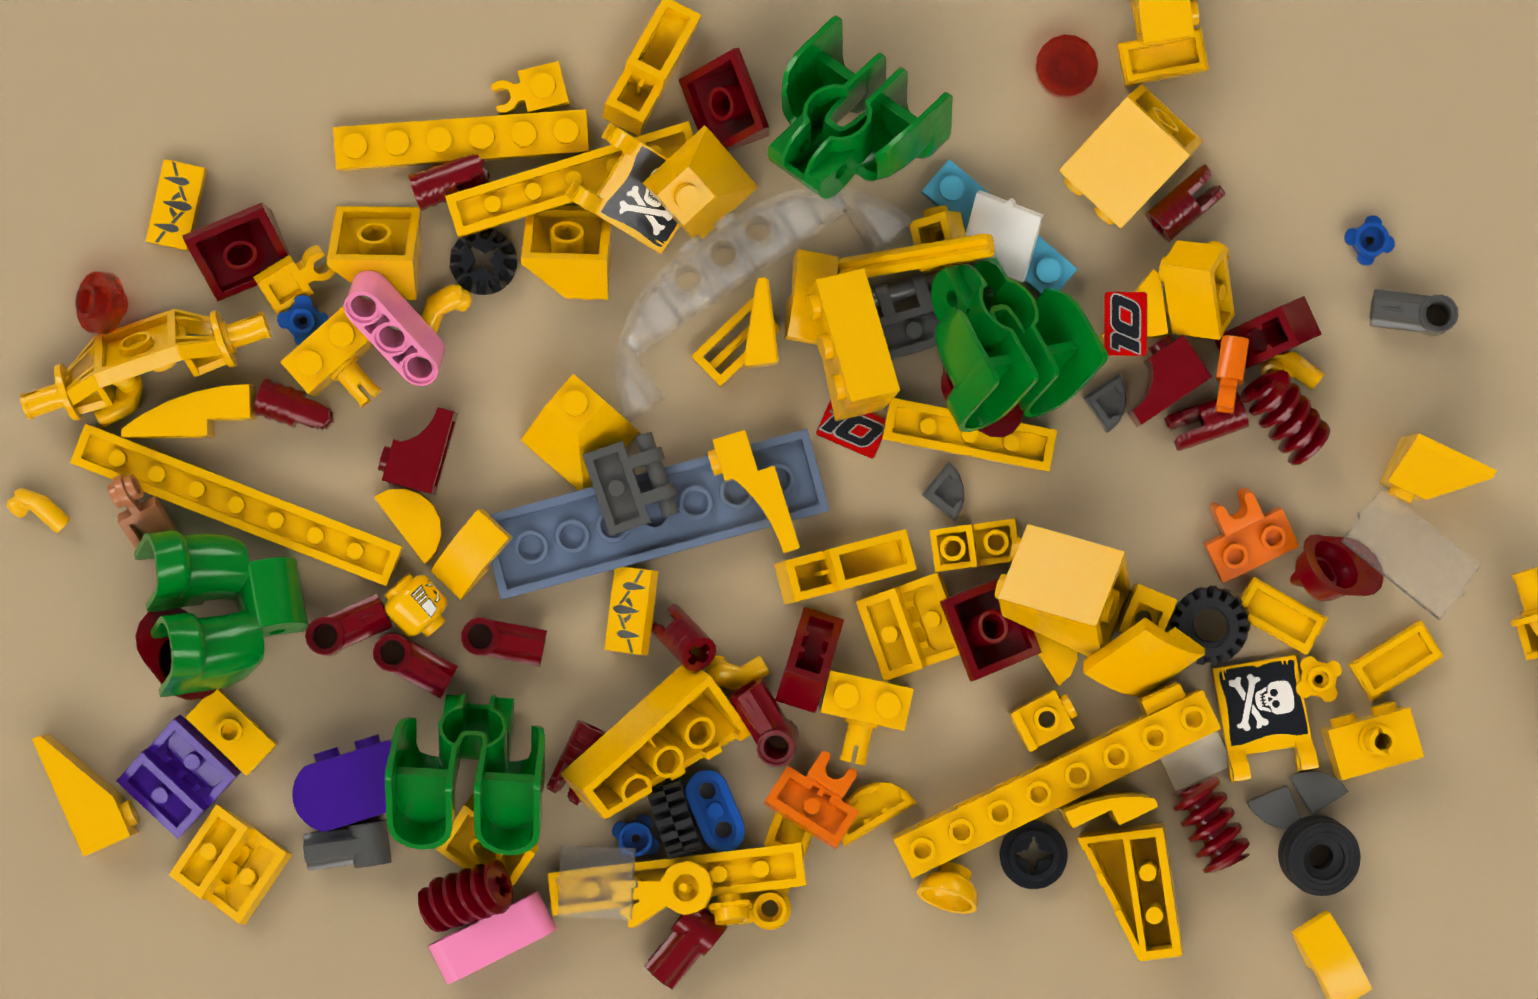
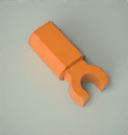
M1230 335L1222 336L1216 381L1220 382L1216 412L1234 414L1237 386L1243 385L1249 339Z

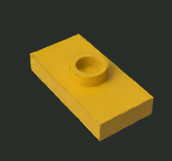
M217 689L213 694L202 699L185 717L246 776L250 775L278 745L221 689Z

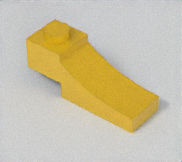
M745 430L713 439L715 449L707 451L714 476L723 474L725 482L734 480L751 495L771 523L783 553L799 549L800 546L775 466L758 471Z

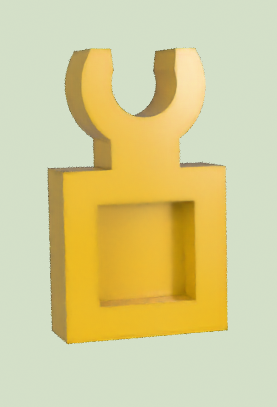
M559 61L519 70L520 83L512 84L509 81L500 80L491 85L493 93L500 91L510 93L508 103L496 106L498 114L501 115L514 112L518 105L526 103L528 113H536L570 104Z
M319 245L308 248L304 252L302 260L296 264L291 256L288 255L253 277L277 315L291 308L295 304L296 297L314 294L308 285L314 280L325 281L334 275L335 271L329 268L327 263L320 267H314V263L325 256Z

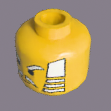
M408 573L384 594L388 599L384 607L385 613L408 637L415 636L420 632H423L428 637L446 621L441 614L447 607V599L425 575L413 577Z

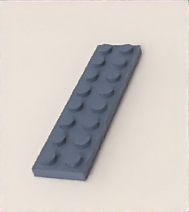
M808 429L750 444L758 471L775 466L791 521L830 511ZM704 456L664 467L669 484L674 483L678 494L674 498L679 513L663 518L658 502L650 504L646 508L651 523L613 536L609 534L593 487L490 514L513 537L491 564L501 600L769 528L772 525L757 502L736 481L725 482L723 474L714 476L709 457ZM648 472L635 475L641 493L653 490Z

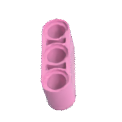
M375 271L358 273L352 281L344 302L345 314L405 380L417 386L431 384L437 377L445 353L443 341L383 275ZM361 295L368 296L373 300L364 299ZM389 326L397 327V328H399L401 331L394 330V329L390 328ZM418 357L426 358L428 361L421 360Z
M537 890L512 902L505 913L492 915L487 919H478L476 922L470 923L428 945V948L448 985L555 931L557 927Z

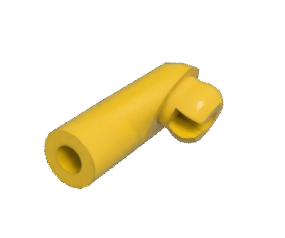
M450 284L427 298L421 317L438 334L444 314L454 309L464 312L470 307L472 301L471 293L466 289H462L460 285Z
M1295 351L1283 352L1262 361L1260 369L1261 376L1271 371L1285 370L1290 374L1291 378H1296L1310 390H1313L1325 375V373Z
M137 375L132 381L124 385L116 386L114 405L94 411L99 424L103 428L137 410L143 390V382L140 375Z
M26 488L14 491L15 495L6 503L7 508L18 518L24 517L31 510L55 533L63 529L70 520V517L50 498Z
M715 655L710 665L705 668L706 672L711 675L718 686L737 691L741 686L752 680H757L770 674L761 655L742 666L727 663L724 656Z

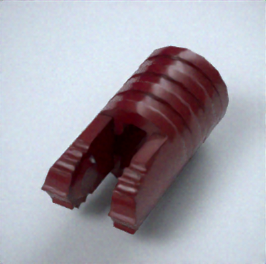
M472 154L408 175L420 210L423 211L428 207H434L442 202H447L445 198L447 195L489 183L490 174L484 169V160L478 154Z
M1206 164L1199 167L1146 212L1145 215L1152 227L1166 241L1171 242L1225 196V191L1220 185L1209 188L1196 200L1191 196L1212 176Z
M267 378L263 380L254 402V415L264 416L266 419L275 420L278 423H284L293 428L299 423L311 428L316 427L317 430H323L325 428L328 429L334 423V412H331L330 408H327L328 406L326 405L324 406L323 403L320 404L317 401L306 398L307 393L305 391L296 390L291 386H284L282 383H276Z
M1238 392L1236 393L1234 414L1216 412V398L1167 415L1164 420L1167 427L1171 428V430L1199 421L1202 426L1176 437L1175 441H1173L1176 450L1182 451L1248 428V416L1243 403L1240 401Z
M672 604L667 610L674 621L667 628L654 622L651 632L686 669L690 671L702 670L713 661L716 654V645L679 605Z
M577 720L547 783V789L553 793L561 791L566 783L561 773L601 738L606 731L587 722ZM570 787L567 798L578 806L581 800Z

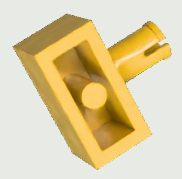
M1177 240L1169 254L1162 258L1159 266V278L1164 282L1165 313L1170 318L1172 334L1220 340L1233 319L1235 311L1228 268L1230 255H1227L1229 254V249L1221 242L1198 243Z
M344 306L280 361L303 389L314 397L318 396L333 381L338 380L359 403L358 405L363 408L371 400L361 390V386L374 398L382 391L357 364L359 358L374 345L347 317Z
M830 669L820 712L844 717V721L848 722L839 760L851 763L854 747L857 745L854 763L866 766L873 728L878 729L879 725L905 731L914 689Z
M1389 701L1372 706L1371 715L1356 719L1355 712L1330 718L1331 726L1321 728L1320 730L1334 778L1345 780L1423 758L1424 754L1411 708L1405 706L1397 707L1396 701Z

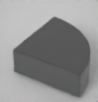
M1120 374L1083 398L1106 433L1110 432L1119 423L1126 405V387Z
M948 462L923 492L922 496L953 521H956L963 508L964 487L957 469Z
M1301 771L1288 776L1311 814H1314L1349 792L1339 780L1322 772Z
M1286 785L1246 801L1256 816L1275 827L1288 829L1290 825L1301 819L1290 790Z

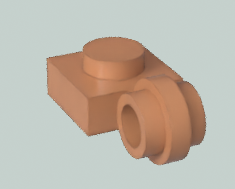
M121 474L113 478V483L108 485L109 495L118 508L123 506L128 508L118 514L117 523L135 549L146 533L177 530L176 525L156 496L142 503L139 502L138 499L142 498L144 494L139 481L133 474L129 476Z

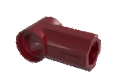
M377 593L326 617L316 618L307 627L305 638L307 645L315 653L333 656L343 649L388 630L393 626L390 618L384 611V604ZM324 625H332L337 630V641L332 647L323 649L316 643V632Z
M477 617L469 620L464 625L461 632V641L464 648L474 655H483L540 667L547 630L493 620L487 617ZM476 624L487 625L492 630L493 640L486 648H477L470 642L469 632Z
M388 633L382 636L375 643L373 649V658L381 669L403 678L440 699L458 668V665L399 633ZM388 640L399 641L405 649L404 659L398 664H390L382 657V647Z
M763 678L746 683L732 693L729 699L756 742L759 758L769 766L780 767L786 765L791 761L799 741L797 726L785 717ZM773 735L781 736L787 741L788 746L776 748L769 743L768 738Z
M706 908L689 915L681 914L671 927V934L661 943L644 967L663 985L673 990L700 955L705 956L728 926L716 925L714 915Z

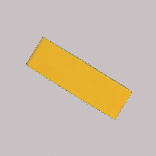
M662 0L626 61L623 73L605 102L602 118L637 136L641 135L702 16L701 14L674 0Z
M251 384L220 386L192 392L167 401L143 413L121 428V437L129 439L215 438L214 421L257 420V415L253 414L256 386Z
M906 529L774 564L784 605L917 570Z

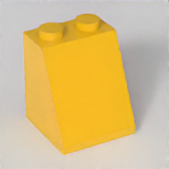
M1141 84L1123 100L1059 171L1065 176L1063 181L1072 192L1078 196L1084 194L1096 205L1094 210L1104 222L1109 225L1115 223L1121 229L1198 148L1203 140L1144 84Z
M1027 524L1022 538L1016 537L1010 552L1012 564L1008 574H1001L996 585L995 598L999 600L1002 616L1089 657L1111 642L1131 590L1125 551Z

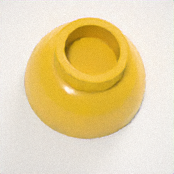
M952 862L940 865L938 871L927 875L917 890L918 896L923 901L948 912L970 914L976 911L978 905L977 891L971 882L972 872L968 868Z

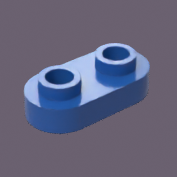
M703 769L694 773L686 785V798L705 842L710 848L718 852L736 849L744 839L745 824L725 778L719 772L711 769ZM706 782L713 784L716 790L714 796L711 798L702 797L699 793L701 784ZM728 822L732 826V833L728 837L719 836L716 833L718 823Z

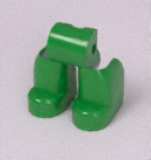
M835 15L793 54L784 71L781 90L782 110L790 126L768 146L767 155L769 161L819 197L829 199L839 193L855 174L864 180L875 181L892 176L905 168L915 158L925 159L933 155L950 138L953 96L948 92H944L919 117L913 115L909 111L907 104L908 72L904 68H898L886 80V56L880 52L869 60L856 74L846 68L843 60L842 19ZM849 112L861 113L847 125H837Z
M997 258L979 261L974 266L960 264L944 267L936 274L933 280L931 290L932 306L940 321L935 328V342L941 362L954 386L947 397V407L959 430L962 432H973L995 423L1010 412L1017 403L1024 416L1028 418L1047 414L1072 399L1108 360V353L1079 303L1063 291L1047 288L1043 290L1035 301L1034 297L1024 286L1008 278Z
M177 530L146 533L134 551L135 560L155 558L156 587L146 603L147 612L203 605L205 601L218 599L234 600L238 608L237 613L197 618L192 613L159 617L151 629V637L153 639L169 637L172 659L170 674L159 688L160 697L209 691L238 683L247 678L263 661L264 637L304 632L309 626L297 561L293 558L272 557L249 561L248 551L242 540L230 535L212 533L182 535Z
M462 693L461 695L446 694L443 715L438 723L439 757L419 751L416 743V718L407 717L399 720L393 733L385 771L386 818L390 835L400 844L419 850L434 849L443 845L450 838L453 828L455 788L461 759L479 760L474 782V831L477 840L486 849L503 855H518L531 850L538 842L542 822V794L545 781L544 728L539 725H531V752L529 757L520 761H509L514 729V698H500L496 695H491L490 703L487 705L468 703L467 693Z

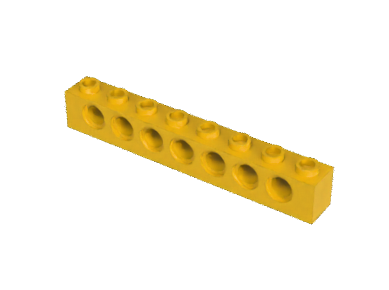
M1195 688L1185 693L1186 697L1150 715L1141 714L892 835L912 879L1220 730V724L1203 690Z

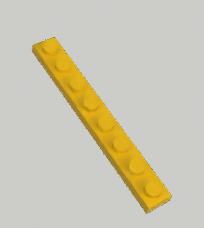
M85 423L70 461L71 464L112 480L121 474L126 476L133 474L139 481L143 492L384 586H389L404 548L401 545Z

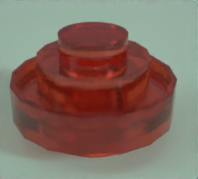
M1063 34L1051 38L1042 46L1035 62V73L1038 83L1046 92L1058 98L1069 99L1081 95L1092 85L1098 69V60L1094 49L1087 41L1076 35Z
M93 271L86 275L80 284L75 299L77 319L81 327L89 333L109 334L114 331L128 309V299L120 278L114 273Z

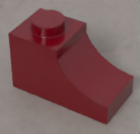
M1305 296L1234 327L1224 332L1223 336L1230 335L1249 339L1245 369L1318 337L1322 333ZM1222 337L1220 340L1214 339L1219 351Z
M1168 334L1148 348L1152 356L1143 361L1148 368L1147 387L1139 403L1127 413L1136 427L1143 425L1212 378L1184 335L1173 341Z
M437 407L432 421L420 434L405 441L393 439L391 447L385 446L378 465V471L384 472L382 481L436 495L458 413Z
M803 608L775 700L777 702L816 713L827 682L844 619L810 608Z

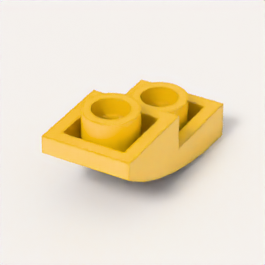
M798 249L793 256L792 293L786 301L784 339L818 345L815 322L809 317L805 297L809 294L808 290L816 279L838 274L839 256Z
M478 509L441 554L431 572L462 600L490 569V563L513 537L484 509Z
M1016 518L929 530L935 572L1011 562V548L1014 540L1018 537Z
M1325 910L1291 931L1306 966L1314 971L1326 999H1358L1372 990L1356 955L1330 912Z

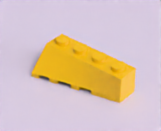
M681 665L561 773V776L581 802L605 820L652 793V787L668 778L671 781L686 773L685 768L702 758L711 759L722 752L721 747L735 739L742 741L751 734L711 675L703 670L690 671Z

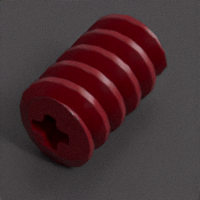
M1285 370L1268 372L1252 381L1243 389L1240 401L1248 403L1255 399L1249 407L1250 414L1256 416L1264 413L1259 419L1260 427L1268 428L1273 426L1268 433V437L1273 441L1282 439L1278 445V450L1281 453L1291 452L1288 457V463L1291 465H1300L1310 459L1328 440L1330 434L1329 425L1321 420L1320 413L1316 409L1311 408L1310 400L1301 395L1300 387L1291 382V376Z
M1217 776L1197 781L1173 794L1174 796L1180 795L1182 798L1173 807L1174 811L1188 810L1189 813L1180 823L1181 826H1195L1197 829L1188 838V841H1202L1204 844L1195 853L1196 857L1211 858V862L1202 869L1204 873L1223 870L1250 855L1249 853L1242 854L1250 845L1248 839L1235 838L1242 830L1241 824L1239 822L1227 823L1234 816V809L1232 807L1219 808L1228 798L1226 793L1212 792L1220 783Z
M497 859L489 860L486 865H474L472 869H461L458 874L454 872L448 873L444 878H433L429 883V888H421L418 892L420 914L425 924L435 932L448 931L450 928L474 923L478 919H487L492 915L503 914L509 909L512 902L513 888L511 878L504 864Z

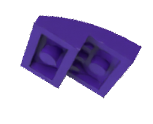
M180 714L168 724L147 749L138 755L116 782L173 836L179 839L242 772Z

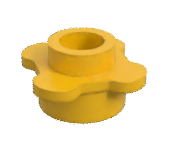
M1312 656L1303 658L1300 662L1301 681L1296 684L1297 694L1303 698H1307L1310 695L1321 697L1324 702L1335 700L1338 695V691L1335 688L1336 680L1342 673L1340 664L1333 660L1327 663L1319 662ZM1317 675L1322 676L1323 680L1321 683H1316L1315 677Z
M742 894L721 895L717 897V903L708 905V910H711V914H714L716 925L745 923L749 921L748 910L753 909L750 900L743 899Z

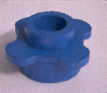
M1374 215L1368 216L1364 224L1357 229H1348L1344 235L1345 243L1354 248L1358 254V263L1364 266L1373 264L1375 257L1381 253H1390L1395 247L1394 238L1389 236L1386 228L1382 226V220ZM1367 237L1373 238L1371 245L1366 243Z
M300 295L295 298V304L288 311H283L278 315L277 322L281 328L288 329L294 336L295 343L300 345L329 318L326 313L320 312L312 305V299L309 296ZM302 316L307 318V323L304 325L299 322V318Z
M640 814L634 821L627 823L618 821L614 824L612 834L618 838L621 848L619 856L623 861L632 862L636 856H641L645 853L654 855L658 852L660 843L653 836L651 830L653 820L650 816ZM634 834H638L640 836V840L638 842H634L632 840V836Z

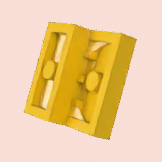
M941 572L856 601L884 682L960 655L940 604L941 600L950 596Z
M1143 618L1083 660V673L1117 692L1141 697L1204 656L1205 648L1176 627L1166 633L1147 618Z
M1112 791L1078 798L1059 807L1058 810L1064 822L1071 828H1075L1106 812L1112 821L1121 825L1157 808L1158 805L1153 797L1145 793Z
M216 804L169 876L198 898L208 900L238 924L246 925L293 854L242 818Z

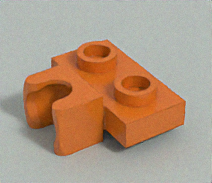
M1240 488L1237 491L1240 508L1235 514L1229 515L1226 508L1216 502L1209 504V511L1221 534L1204 542L1203 545L1222 583L1299 547L1283 509L1278 506L1263 514L1255 495L1249 488Z
M822 751L806 777L787 765L763 804L835 850L860 812L842 801L858 773L855 769L850 768L842 778H830L826 773V765L830 760V753Z

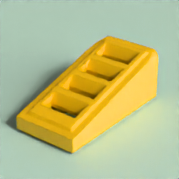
M766 277L758 278L755 284L744 356L745 369L773 366L779 363L769 279H766Z

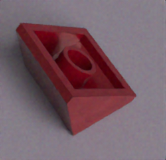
M739 47L733 48L679 79L697 130L699 131L704 125L708 127L727 151L769 136L770 127Z
M262 202L182 235L187 248L217 302L257 286L258 284L253 278L254 276L290 255L272 210Z
M999 578L956 593L940 601L970 682L1042 653L1033 630L1002 616L999 600L995 598V589Z

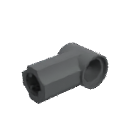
M1375 289L1370 306L1369 326L1420 332L1428 336H1439L1456 324L1459 316L1458 307L1450 297L1442 294L1428 296ZM1429 305H1438L1444 309L1446 322L1443 326L1437 327L1428 322L1426 310Z
M387 821L359 822L348 825L349 828L326 832L314 831L303 834V851L308 870L354 865V868L391 863Z

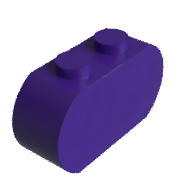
M379 734L354 741L356 750L340 754L338 747L313 754L315 762L301 769L293 785V804L299 817L310 827L326 832L386 813L385 771L392 739L381 742Z

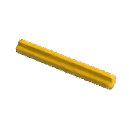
M983 233L844 257L838 261L839 274L865 268L867 278L992 257L995 254L994 238L991 234Z

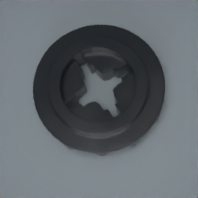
M490 228L459 238L451 248L449 267L456 282L462 288L473 294L490 295L501 291L512 281L517 269V253L507 236L496 229ZM472 247H475L477 251L480 250L483 254L489 251L492 252L496 248L498 249L493 253L494 256L490 260L493 265L492 269L496 272L495 275H492L490 271H486L482 267L478 270H473L469 274V271L476 262L473 256L474 253L471 250Z
M1033 820L1008 832L1004 836L999 857L1004 873L1013 883L1027 889H1041L1053 884L1063 874L1067 864L1068 851L1063 837L1054 827L1044 822ZM1032 837H1035V842L1040 851L1052 854L1051 857L1037 860L1036 866H1034V873H1031V867L1026 858L1015 855V852L1022 853V851L1029 850Z

